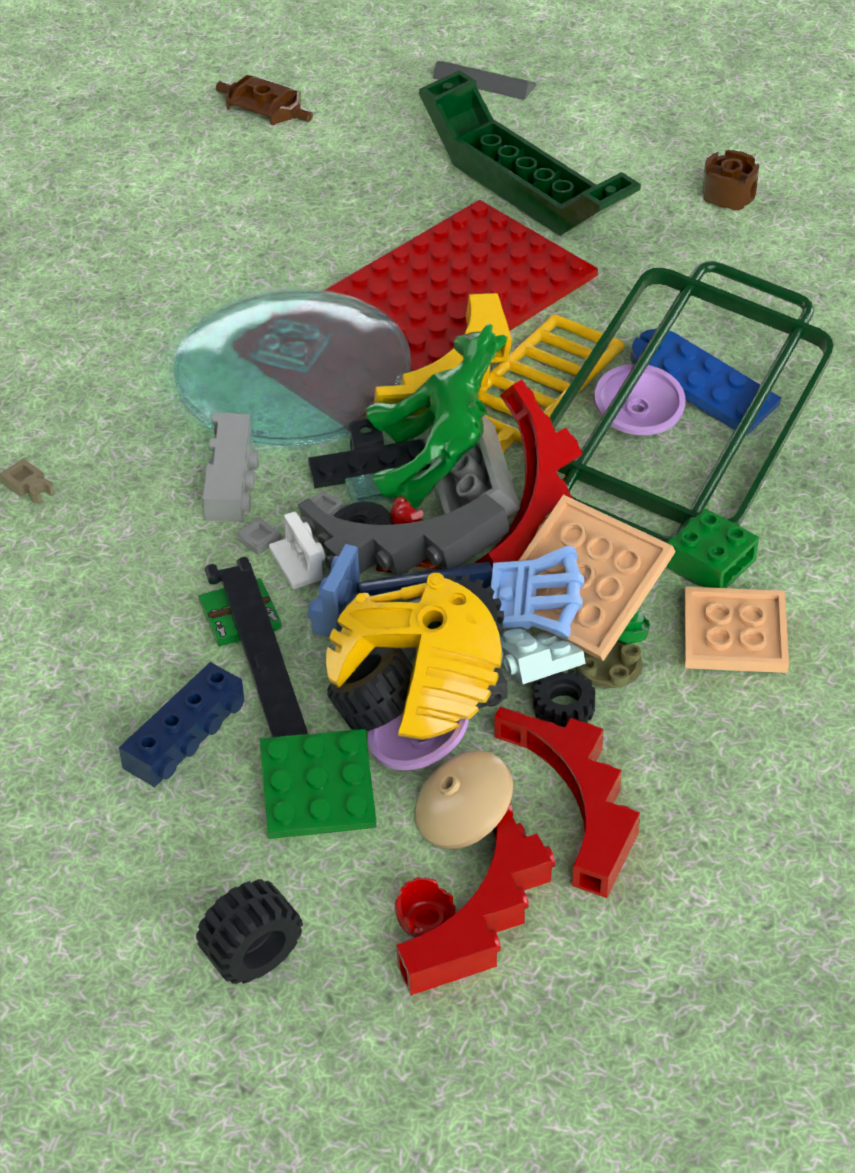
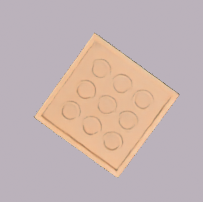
M563 495L519 561L535 560L566 546L575 547L578 554L576 562L580 573L585 578L584 587L580 589L583 604L570 625L572 631L569 637L564 639L557 636V638L571 642L582 651L604 661L675 554V550L672 545ZM559 564L538 575L566 573L564 565ZM567 587L536 589V596L566 594ZM563 608L534 610V614L558 621Z

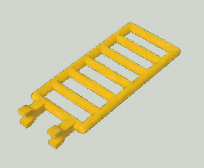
M551 315L509 354L508 362L499 363L489 373L487 387H480L479 400L484 405L513 417L501 398L486 392L492 386L505 391L516 383L502 377L508 371H511L561 392L554 399L531 389L537 403L546 408L543 412L550 417L571 383L519 361L524 356H527L576 377L582 366L538 349L535 346L542 341L587 359L592 349L553 334L551 331L555 327H559L596 343L603 333L560 315ZM613 337L608 345V349L602 354L579 392L624 349L625 345L622 340ZM484 415L495 425L503 454L514 441L523 444L519 429Z

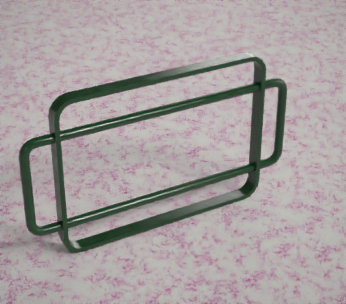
M705 261L698 264L690 276L667 268L646 270L637 280L549 418L554 429L643 290L653 284H662L680 292L581 449L583 454L557 472L565 475L563 480L567 484L569 492L576 481L579 480L680 523L681 525L675 534L677 535L692 517L698 516L705 509L800 339L818 346L823 352V357L740 508L732 518L727 519L740 526L829 364L834 346L832 338L827 332L809 324L814 314L813 303L806 296L716 261ZM706 273L719 274L801 307L802 313L798 319H795L701 282V279ZM694 296L785 332L789 336L694 503L688 509L586 465L689 298ZM573 497L574 500L666 543L671 537L658 534Z

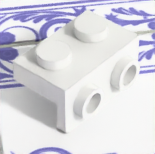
M296 511L284 515L286 539L269 544V551L293 589L323 580L322 561L325 560V553L321 543H315L309 524L307 522L303 523Z

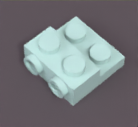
M511 629L504 632L503 636L500 637L502 647L501 667L506 670L508 675H512L522 684L586 664L584 652L571 642L558 639L555 634L549 632H542L534 638L525 630Z

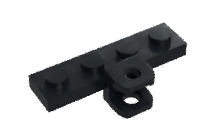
M369 419L353 421L350 427L351 451L308 458L314 489L373 479L375 472L399 468L412 461L424 449L425 438L384 445L383 433L377 430ZM365 427L371 429V431L368 433L360 432V430ZM431 463L426 465L422 470H427L431 466Z

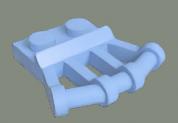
M566 546L535 560L493 563L491 588L495 591L493 599L499 597L502 603L500 611H504L503 628L524 627L526 630L533 626L552 632L564 639L569 637L572 631L570 625L577 611L582 608L583 598L580 596V589L584 587L585 580L576 562L578 554L575 547ZM559 564H563L566 573L538 575ZM567 587L566 594L536 596V589ZM563 608L558 621L534 614V610Z

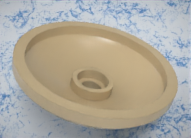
M481 750L460 753L440 764L424 782L416 802L415 820L418 830L423 837L436 847L459 849L472 845L488 835L502 820L511 802L513 779L507 765L495 754Z

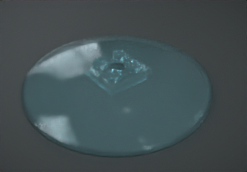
M288 289L260 293L239 299L215 310L197 323L185 336L174 361V379L179 397L185 407L199 421L214 430L212 423L213 413L250 414L253 443L281 446L319 443L350 434V427L353 421L368 419L366 408L374 404L375 388L381 386H402L403 374L409 373L411 370L410 348L402 330L388 315L357 298L314 289Z

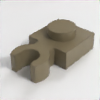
M24 458L0 473V480L3 485L20 497L29 493L31 500L36 504L42 503L41 492H46L51 496L54 495L52 482L44 479L43 472Z

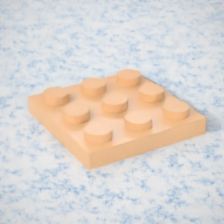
M685 587V668L788 673L789 654L785 591Z

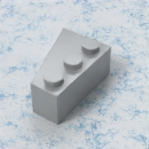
M213 413L212 423L214 425L215 438H210L209 449H213L211 463L206 466L202 498L205 520L243 522L244 512L251 509V492L248 491L255 488V471L252 470L253 468L258 469L259 450H254L251 417L250 414Z

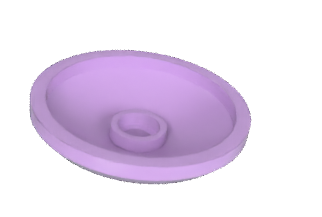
M634 364L613 368L598 381L594 393V404L601 417ZM648 365L611 426L633 435H654L672 428L681 419L685 409L686 399L682 386L666 371Z
M402 713L391 722L368 731V746L374 758L387 768L394 770L424 768L446 757L458 745L466 732L469 720L460 719L455 722L459 724V727L433 738L419 740L398 736Z

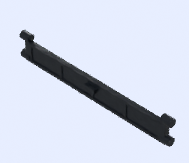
M240 557L236 561L237 566L218 570L215 564L207 565L204 570L208 582L212 585L220 581L222 582L271 736L282 737L308 734L249 559L247 557Z

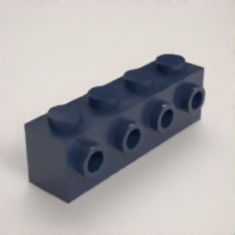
M209 662L119 747L122 768L153 787H156L163 779H169L174 774L179 763L186 757L193 756L198 750L200 743L209 734L214 735L217 733L222 722L231 713L235 714L242 708L245 701L242 679Z

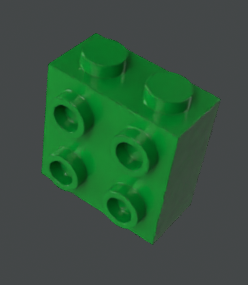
M705 508L698 516L692 517L677 535L673 534L668 539L667 543L674 547L675 554L666 567L702 587L727 588L756 561L759 536Z

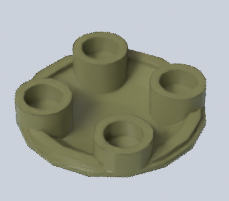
M617 641L604 661L584 652L586 664L577 666L576 670L578 674L582 673L585 675V680L589 678L594 686L604 688L622 687L635 681L641 674L643 667L641 649L636 644H624Z

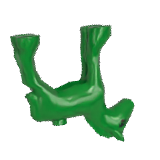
M490 323L481 332L460 335L454 339V349L464 358L456 368L433 374L411 396L398 403L392 404L379 401L366 408L367 418L373 426L381 432L385 431L396 443L411 441L433 425L424 449L412 461L399 468L381 470L373 474L376 487L385 497H394L395 499L400 496L405 497L416 510L422 505L424 499L432 492L438 482L452 471L455 464L468 451L478 444L484 433L482 417L487 414L486 407L479 400V390L492 359L506 344L508 338L505 335L495 336V333L492 332L493 326ZM423 407H428L419 415L413 418H406L415 413L416 411H418L419 409ZM435 458H437L427 470H425V471H424L423 473H421L419 476L414 477L420 470H422V469H423L426 465H428L432 460H434Z

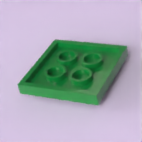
M366 729L260 738L268 839L377 828Z

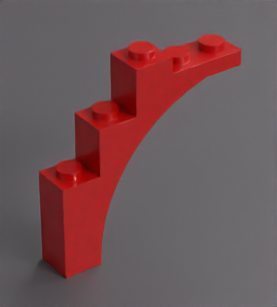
M522 379L500 394V397L515 418L522 437L525 454V484L520 503L521 509L518 510L509 528L510 532L504 535L492 550L475 561V563L489 562L492 569L493 563L519 561L534 539L539 525L546 519L545 516L553 511L561 497L565 495L573 499L567 484L559 477L557 471L583 454L579 448L578 441L570 434L566 427L559 432L555 431L551 419L542 411L535 400L533 391L526 386Z
M499 707L494 716V738L527 748L542 758L564 780L579 806L585 834L581 849L573 865L572 886L607 898L639 834L640 812L624 805L614 804L620 792L622 770L606 763L597 762L602 752L604 729L570 718L567 726L564 728L552 722L524 715L518 711Z
M511 803L502 820L493 829L496 836L493 860L485 879L476 893L454 916L438 927L421 936L396 945L397 966L410 995L497 967V952L501 951L497 932L524 924L525 909L529 908L527 895L524 890L551 882L552 868L555 867V858L549 846L544 847L537 833L526 836L523 825L521 823L516 824L513 818Z

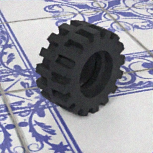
M568 669L567 673L562 671L547 676L546 679H538V684H535L533 694L534 715L540 720L552 722L564 728L567 726L570 718L587 723L588 720L591 721L595 712V687H592V681L589 678L585 680V675L582 673L575 675L574 670ZM558 696H569L577 701L572 704L563 705L555 703L552 699Z

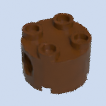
M725 150V155L718 156L719 152L713 153L707 158L704 167L702 190L704 201L732 210L743 209L745 205L750 204L755 199L759 164H755V158L752 155L742 151Z

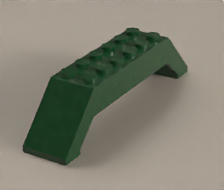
M460 70L419 89V96L453 165L559 236L601 215L641 190V184L623 172L596 185L494 120L476 87V80Z

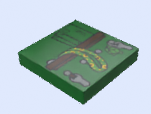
M258 578L256 580L274 631L282 629L280 617L262 579ZM224 588L198 595L199 603L218 647L240 641Z

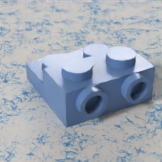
M345 544L340 555L334 557L329 576L323 578L317 599H313L309 605L308 618L312 619V631L314 634L330 637L333 628L339 632L342 630L337 620L346 608V604H350L356 598L357 582H360L358 547Z

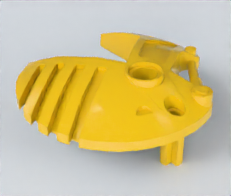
M440 573L430 574L427 578V583L404 587L398 591L369 596L368 593H359L344 609L337 620L338 624L342 627L341 632L333 628L329 639L336 647L335 651L327 647V675L329 681L339 688L374 647L417 649L398 731V736L422 740L443 735L459 727V724L455 722L460 719L469 720L479 711L478 707H476L478 702L486 703L491 695L490 690L487 689L489 685L495 686L499 677L498 673L494 672V669L501 668L502 647L499 632L491 613L484 603L470 590L454 581L445 579ZM422 596L419 603L388 602L402 598L406 600ZM432 622H442V625L436 629L427 628Z

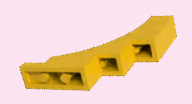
M498 293L469 294L466 312L468 328L465 334L481 332L490 323L493 326L492 332L495 333V336L505 335L508 337L506 344L495 354L491 363L508 362L512 338ZM453 348L436 362L416 371L403 374L402 386L376 387L374 404L379 401L395 404L404 400L420 388L433 374L456 368L464 358ZM490 365L484 375L481 387H487ZM423 407L410 416H417L428 407Z

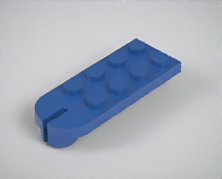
M656 329L646 330L640 334V338H635L630 352L632 364L636 363ZM672 331L668 332L649 365L660 368L672 375L682 386L687 401L734 430L760 387L759 383ZM772 391L769 393L746 436L780 405L782 399L780 396Z

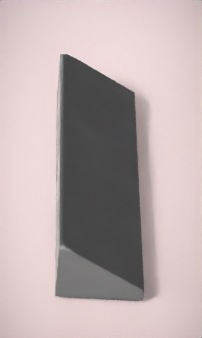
M445 61L436 62L433 79L439 80L460 70L476 80V87L479 90L525 100L536 86L535 82Z

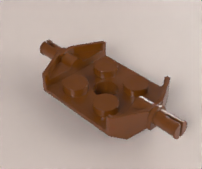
M245 75L237 83L234 82L231 85L219 81L216 85V91L227 94V110L231 109V105H235L242 109L253 111L262 116L270 117V125H275L292 118L310 122L313 118L311 111L301 109L300 91L250 75Z

